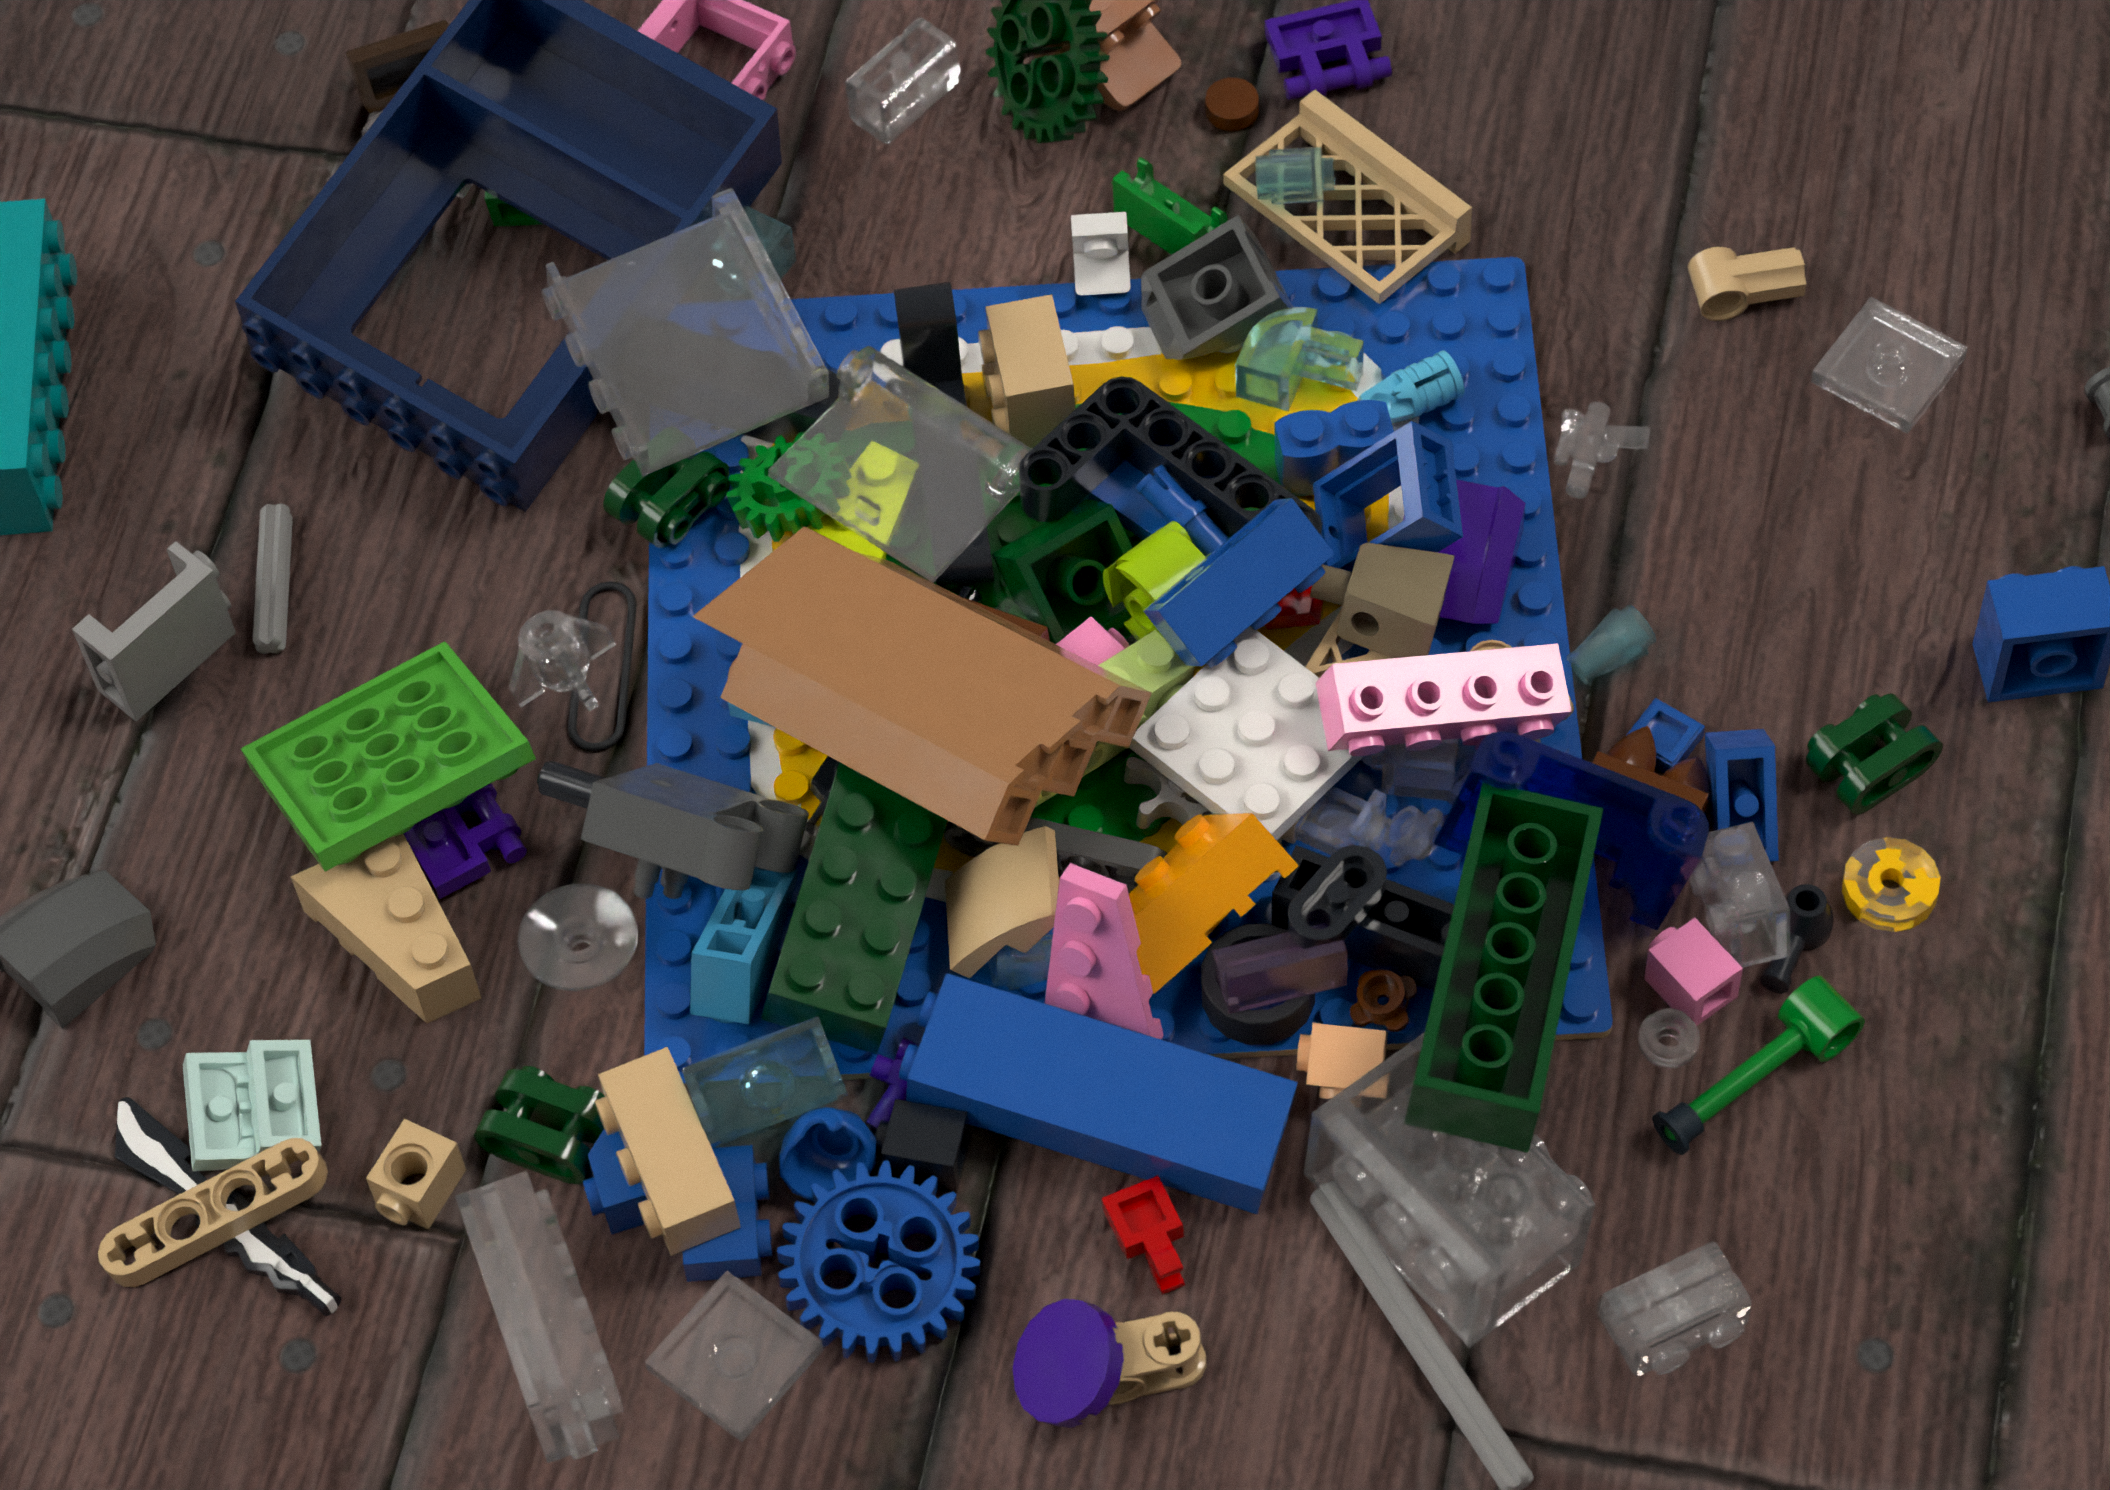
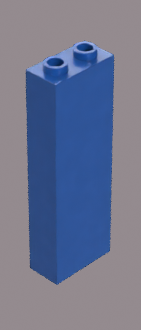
M948 973L945 974L938 994L931 991L927 993L918 1021V1026L926 1029L919 1046L908 1045L899 1072V1079L907 1081L906 1101L966 1111L969 1124L1146 1180L1159 1175L1162 1184L1258 1214L1292 1109L1298 1082Z

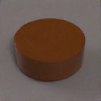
M1229 77L1216 81L1208 88L1205 95V113L1212 125L1226 131H1237L1250 126L1256 120L1259 112V98L1256 88L1250 82L1241 78Z

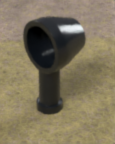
M1811 884L1798 885L1784 895L1775 907L1772 928L1780 943L1769 967L1763 971L1760 978L1761 984L1772 992L1780 994L1788 992L1792 983L1791 976L1802 951L1821 947L1827 942L1832 933L1834 924L1833 911L1824 892L1817 886ZM1797 905H1809L1812 906L1814 910L1805 911L1800 909Z

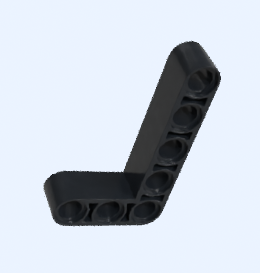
M943 282L894 289L903 370L936 585L944 589L993 583V565L962 379L957 322L951 283Z
M1121 376L1112 378L1101 385L1033 447L1021 460L1019 466L1022 509L1029 518L1037 522H1053L1067 515L1126 460L1146 476L1149 473L1154 476L1153 470L1163 464L1167 468L1168 473L1194 501L1201 499L1209 507L1206 514L1229 538L1274 500L1292 498L1322 536L1321 518L1313 508L1143 383L1131 377ZM1168 444L1172 446L1164 447L1159 445ZM1088 448V449H1091V450L1083 451V450H1078V449ZM1204 476H1214L1215 478H1210V479H1208V478H1202V477H1204ZM1042 484H1052L1051 486L1047 487L1038 486ZM1251 507V508H1258V509H1260V510L1249 511V510H1245V509Z

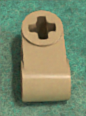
M1166 1312L1161 1315L1124 1323L1115 1322L1118 1329L1113 1328L1116 1334V1342L1123 1344L1124 1362L1119 1385L1108 1405L1121 1404L1132 1401L1140 1396L1168 1390L1184 1389L1194 1385L1203 1376L1206 1369V1353L1201 1344V1334L1198 1326L1188 1315L1180 1312ZM1173 1327L1175 1333L1169 1334L1168 1328ZM1181 1345V1353L1170 1356L1169 1348ZM1182 1366L1183 1373L1178 1374L1176 1368Z

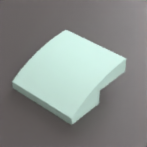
M250 1040L247 1052L186 1053L183 1062V1075L192 1171L229 1169L291 1138H303L311 1142L316 1150L320 1152L321 1136L310 1040Z

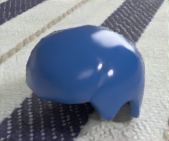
M829 1107L810 1110L796 1120L784 1137L779 1155L780 1176L792 1193L814 1203L811 1185L816 1183L830 1192L834 1189L833 1171H840L850 1182L856 1180L857 1163L863 1162L868 1173H871L876 1165V1138L860 1116L851 1111Z

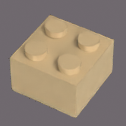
M1052 295L985 306L987 329L978 331L980 351L984 363L981 364L986 396L992 399L993 409H991L996 440L997 442H1008L1012 462L1021 461L1033 447L1075 410L1074 384Z

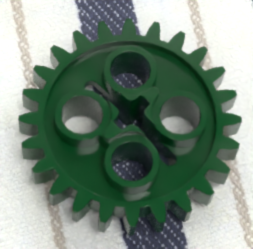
M1000 0L1002 6L991 7V13L996 19L997 24L996 27H987L986 32L994 39V47L986 49V55L995 60V66L988 71V77L998 78L999 84L995 88L993 95L994 98H1005L1001 112L1002 115H1013L1012 129L1024 130V139L1026 140L1037 139V143L1073 140L1074 134L1086 132L1085 121H1095L1096 115L1092 104H1102L1104 101L1097 89L1098 84L1108 83V77L1100 70L1101 63L1109 60V55L1100 51V43L1107 38V32H1097L1096 24L1102 15L1101 11H1090L1089 7L1092 0ZM1063 46H1071L1069 51L1062 54L1038 57L1033 59L1031 63L1023 64L1024 59L1033 55L1049 54L1060 51Z

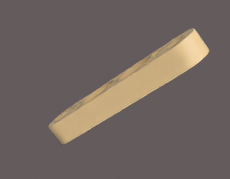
M303 1138L284 1140L114 1228L106 1234L100 1243L98 1251L99 1262L115 1283L123 1287H137L146 1284L314 1196L326 1182L328 1173L326 1162L311 1142ZM300 1160L304 1174L293 1179L290 1175V1164ZM267 1174L272 1178L270 1181L277 1189L272 1193L261 1179ZM243 1185L255 1187L256 1195L251 1205L240 1211L227 1209V1198L233 1190ZM187 1214L200 1216L199 1228L191 1237L184 1240H175L171 1237L172 1226L180 1217ZM155 1233L165 1245V1248L158 1251L155 1248L157 1244L150 1235ZM134 1246L137 1249L134 1252L136 1261L126 1266L123 1263L125 1260L124 1251Z

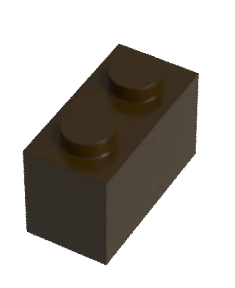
M446 20L345 51L361 102L369 114L385 109L448 28L449 23Z

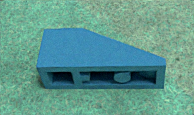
M755 866L749 889L724 890L691 953V1015L709 1017L721 1023H750L766 989L797 882L798 869L794 872L784 873L769 871Z

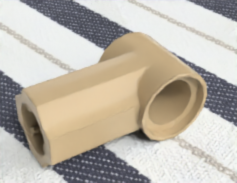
M1712 247L1697 253L1688 264L1689 274L1701 314L1708 320L1724 321L1741 314L1748 304L1805 295L1804 261L1800 250H1796L1795 247L1736 256V253L1730 248Z

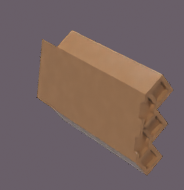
M805 526L692 616L742 643L737 658L729 668L728 680L720 698L986 841L1018 846L1042 790L1074 796L1097 741L1129 748L1152 694L1134 683L889 560L855 552Z

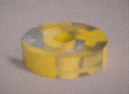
M1885 837L1870 840L1854 850L1845 865L1841 892L1847 908L1860 922L1876 930L1898 932L1912 929L1929 917L1936 906L1940 875L1935 861L1923 848L1905 839ZM1892 880L1897 882L1900 887L1890 889L1881 882Z

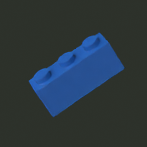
M1292 498L1276 499L1143 610V612L1186 666H1203L1206 663L1209 668H1212L1236 650L1237 645L1233 640L1245 629L1251 626L1253 630H1257L1276 617L1282 610L1277 602L1290 591L1295 589L1300 593L1315 584L1326 572L1322 564L1335 553Z

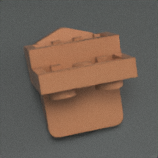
M1092 0L1090 11H1101L1102 13L1100 20L1096 24L1097 32H1107V38L1100 43V51L1109 55V60L1101 63L1100 70L1108 77V83H1099L1097 89L1104 99L1103 103L1114 110L1120 111L1129 108L1172 76L1181 66V59L1151 23L1162 11L1157 6L1159 0ZM1063 46V48L1057 52H1051L1049 54H1041L1034 56L1038 58L1046 55L1062 54L1064 52L1069 51L1071 46Z

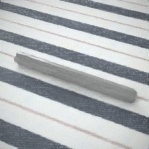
M1334 1181L1325 1183L1311 1194L1310 1203L1500 1490H1522L1526 1488L1533 1480V1473L1342 1187Z

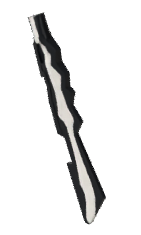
M124 1097L119 1101L115 1144L116 1160L177 1195L208 1180L200 1172L192 1171V1166L186 1162L191 1158L190 1148L131 1098ZM236 1190L231 1192L226 1203L227 1209L231 1211H240L251 1205ZM196 1215L195 1227L198 1229L200 1216ZM265 1222L224 1242L228 1256H240L248 1273L269 1277L277 1293L298 1295L302 1299L307 1300L324 1316L332 1314L339 1307L341 1297L321 1280L315 1266L285 1233L278 1238L268 1230Z

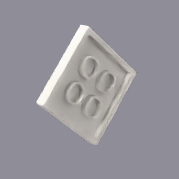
M1249 626L1233 640L1237 648L1230 656L1212 668H1209L1206 664L1136 730L1130 744V749L1214 815L1253 813L1270 834L1278 840L1364 756H1351L1349 749L1328 751L1316 689V682L1319 677L1260 632L1253 630Z

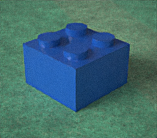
M2071 566L2053 573L2028 576L2015 573L2002 576L1996 580L1987 581L1972 645L1988 703L2102 689L2104 687L2110 666V584L2104 566L2085 569Z

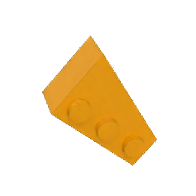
M1253 813L1204 816L1199 814L1194 816L1177 831L1174 839L1178 843L1164 858L1158 856L1152 859L1135 876L1134 881L1138 885L1129 893L1141 941L1136 953L1141 973L1149 975L1153 994L1212 943L1207 936L1233 909L1242 917L1255 905L1248 895L1270 875L1279 872L1286 878L1299 866Z

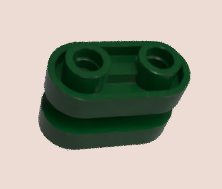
M674 428L667 429L659 434L613 479L605 493L603 508L605 512L624 525H630L638 521L637 533L657 548L677 544L685 538L692 523L709 507L717 506L725 498L730 488L728 479L729 466L708 451L695 455L696 445L694 441Z
M1890 693L1881 697L1878 694H1874L1865 699L1856 708L1853 715L1836 726L1834 724H1827L1819 729L1807 744L1809 752L1805 762L1823 782H1830L1842 776L1844 779L1838 786L1836 796L1853 814L1859 815L1869 811L1923 775L1940 756L1943 743L1924 725L1917 726L1906 732L1904 729L1911 720V710L1895 694Z
M523 1066L521 1070L510 1069L506 1071L495 1092V1097L507 1111L487 1110L474 1132L475 1141L484 1150L504 1161L565 1183H583L591 1168L588 1157L590 1149L583 1144V1141L595 1143L604 1130L594 1102L603 1098L604 1094L588 1086H578L575 1089L555 1082L549 1074L532 1066Z

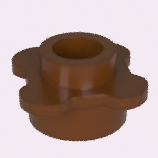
M1369 970L1364 972L1358 979V1002L1350 1008L1353 1022L1359 1026H1366L1370 1023L1385 1025L1391 1032L1403 1030L1409 1024V1016L1406 1013L1409 1001L1417 994L1415 981L1409 976L1399 977L1396 973L1389 970ZM1381 997L1389 998V1002L1386 1005H1380L1378 1000Z

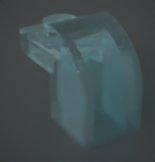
M1293 307L1273 312L1261 319L1251 329L1235 363L1236 397L1289 411L1303 377L1356 391L1363 376L1364 341L1352 338L1343 332H1329L1318 329V309Z

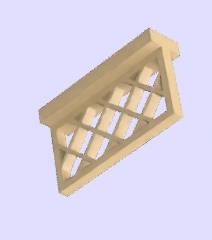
M1316 90L1300 101L1299 115L1223 174L1226 187L1378 304L1387 299L1445 250L1449 249L1456 254L1470 242L1472 207ZM1300 136L1316 148V156H1284V148ZM1322 170H1345L1355 178V185H1323ZM1255 171H1278V186H1254L1246 178ZM1284 171H1316L1317 186H1284ZM1317 200V216H1293L1284 209V201ZM1323 200H1355V215L1323 216ZM1361 200H1385L1394 207V215H1362ZM1423 229L1434 237L1425 245H1401V230ZM1356 230V246H1332L1323 239V231ZM1362 230H1394L1395 245L1362 246ZM1395 260V269L1379 282L1363 269L1362 261Z

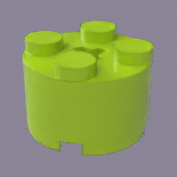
M1171 521L1114 561L1103 572V583L1107 596L1113 607L1123 602L1132 616L1124 622V625L1137 641L1154 630L1161 635L1143 610L1210 555L1208 554L1205 557L1192 543L1186 530L1176 521Z

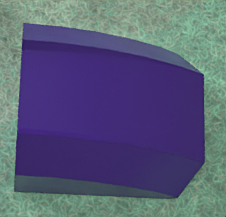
M1456 479L1463 537L1438 552L1455 556L1439 617L1472 624L1499 623L1524 529L1526 503L1505 486L1493 487Z

